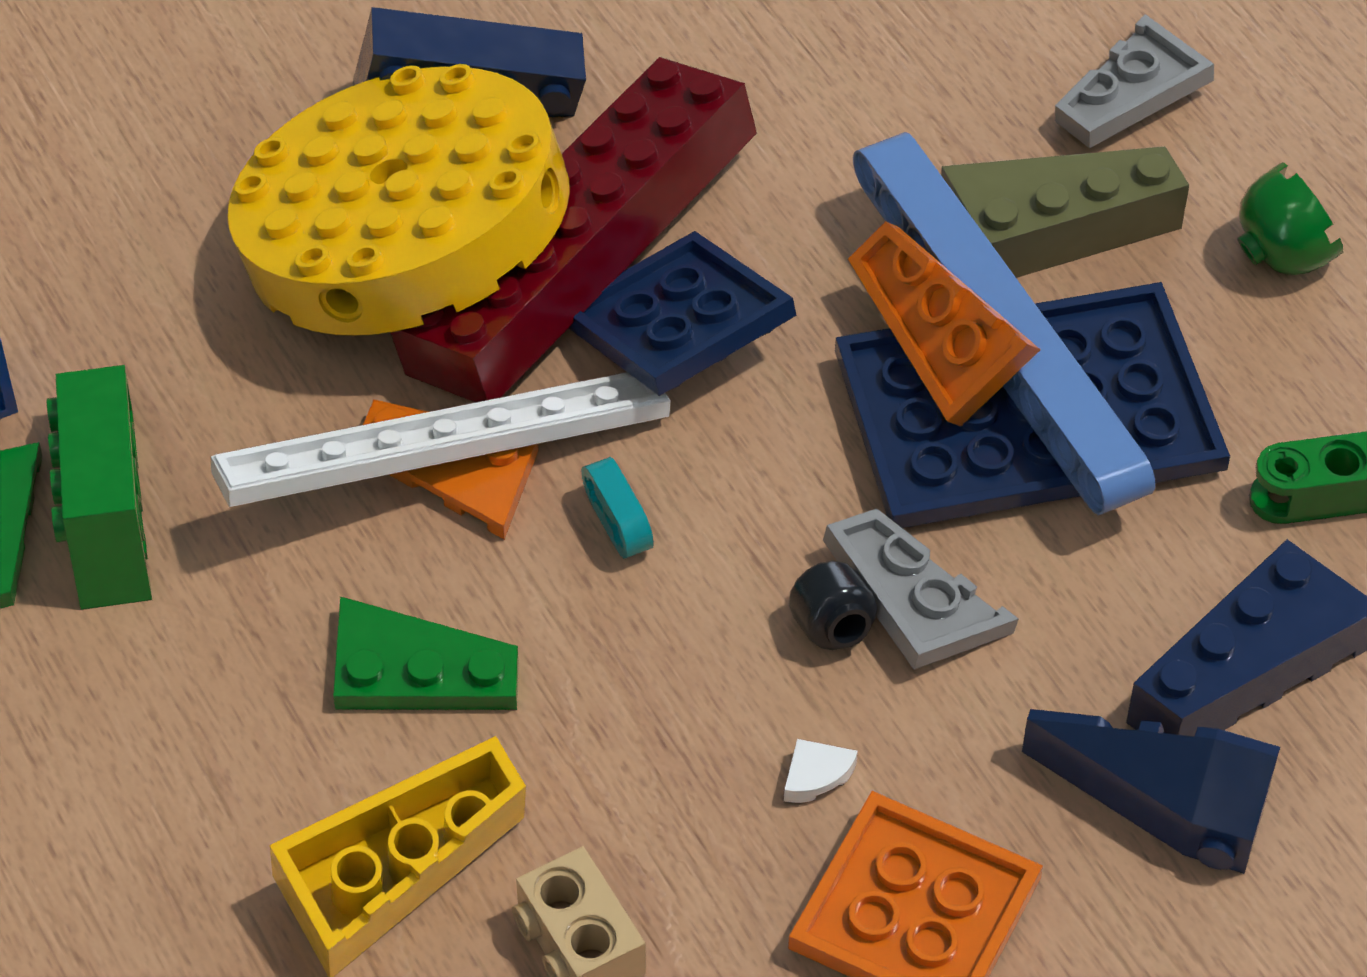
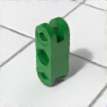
M1367 431L1276 443L1266 447L1260 453L1255 467L1257 478L1250 489L1249 501L1255 514L1263 520L1274 524H1289L1367 513ZM1274 493L1280 496H1288L1289 500L1285 503H1277L1271 500L1268 495Z

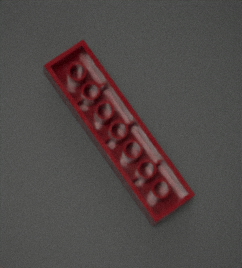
M659 57L562 153L569 177L570 193L568 205L559 228L539 256L526 269L516 265L497 280L500 289L483 300L459 312H456L453 304L422 315L424 325L390 332L405 375L475 403L501 398L574 323L573 317L580 311L584 312L602 294V291L644 251L757 134L745 83Z

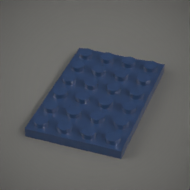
M1162 282L1035 303L1142 449L1154 472L1155 483L1228 470L1230 461L1229 451ZM890 328L836 337L835 354L886 515L901 528L1080 497L1078 491L1003 386L962 426L947 422Z

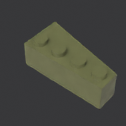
M1165 146L942 166L941 168L943 179L1016 278L1182 229L1189 191V183Z

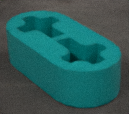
M608 457L582 467V481L588 499L620 556L625 559L652 549L654 540L647 516L612 457Z

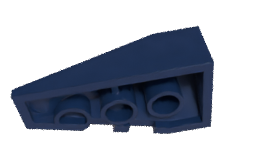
M1030 709L1022 748L1024 754L1182 855L1197 859L1202 864L1213 869H1230L1245 874L1280 751L1279 746L1217 728L1197 727L1195 736L1163 733L1164 729L1160 722L1141 721L1139 729L1129 730L1113 728L1101 716Z

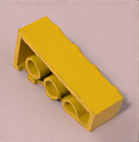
M496 736L269 845L272 876L328 977L337 975L524 818L526 785Z

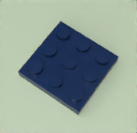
M694 231L623 271L584 312L580 311L573 317L574 323L569 329L660 396L670 389L680 386L684 381L711 365L726 359L730 354L757 338L770 333L776 327L797 315L793 297Z

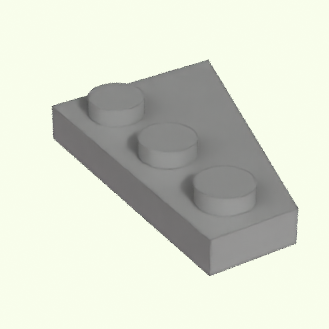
M1145 14L1135 24V33L1126 42L1119 40L1109 50V60L1100 69L1090 70L1055 105V121L1083 144L1091 148L1214 81V64Z
M877 508L827 525L823 538L824 543L836 560L846 563L853 568L873 593L877 604L876 617L913 669L1014 634L1019 620L1015 615L1003 606L997 611L975 595L977 590L975 584L962 574L955 578L929 559L930 549Z

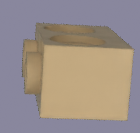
M584 846L516 878L518 904L512 907L513 917L523 937L528 942L536 938L545 955L542 956V961L548 977H642L646 975V943ZM557 901H565L572 904L564 909H555L548 906ZM585 950H598L604 953L596 958H584L578 955Z

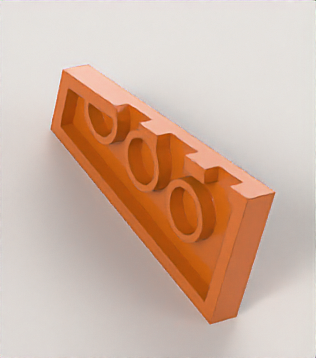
M885 221L848 258L851 266L947 422L962 426L1041 350L896 225Z

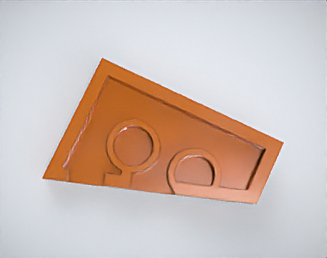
M373 399L363 425L426 413L428 411ZM538 444L389 475L411 488L421 486L444 500L445 507L461 516L467 512L487 523V530L505 540L539 447Z

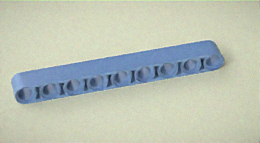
M904 132L855 151L853 154V166L857 179L884 220L900 227L1041 349L1003 387L1088 507L1095 514L1102 515L1152 494L1155 490V477L1146 455L916 140L909 133Z

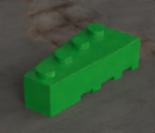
M125 365L55 374L57 397L47 398L46 403L51 433L48 434L52 467L59 469L50 470V482L54 504H62V506L51 507L52 522L56 542L67 541L80 609L152 600L151 584L146 565L148 555L142 519L143 505L138 474L139 466L133 408Z

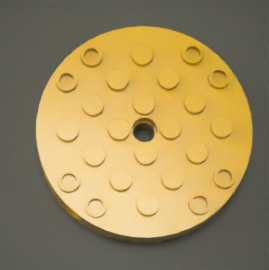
M466 64L419 68L418 66L410 65L396 70L389 79L380 81V78L377 77L361 82L317 102L285 123L268 139L260 142L255 147L254 154L247 161L233 186L228 204V225L232 239L257 295L273 313L279 310L290 316L293 325L314 332L351 336L374 335L424 325L422 315L452 304L456 312H459L499 290L497 280L516 265L526 269L545 249L563 220L570 193L569 177L548 114L540 100L524 85L501 74L470 68Z

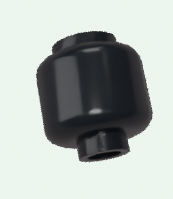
M828 561L812 566L797 578L790 591L789 607L794 619L809 640L823 649L836 650L852 647L860 643L867 636L876 619L877 604L873 593L858 573L843 562Z

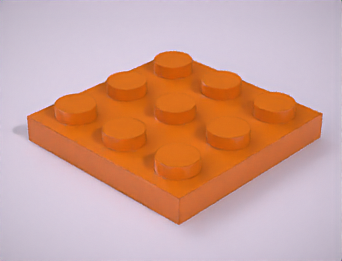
M871 791L790 933L788 949L849 977H989L1041 879L1043 865Z

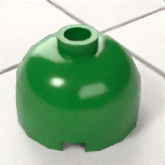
M1282 162L1261 175L1245 192L1240 202L1239 220L1245 233L1239 236L1237 240L1246 256L1254 265L1264 260L1273 270L1286 275L1310 273L1343 254V244L1340 238L1330 243L1325 230L1334 224L1329 215L1297 173L1289 179L1284 177L1288 165Z

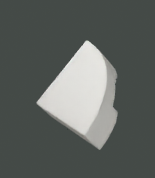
M797 739L784 790V801L792 803L810 802L815 800L817 795L830 791L838 785H843L848 781L855 769L858 751Z

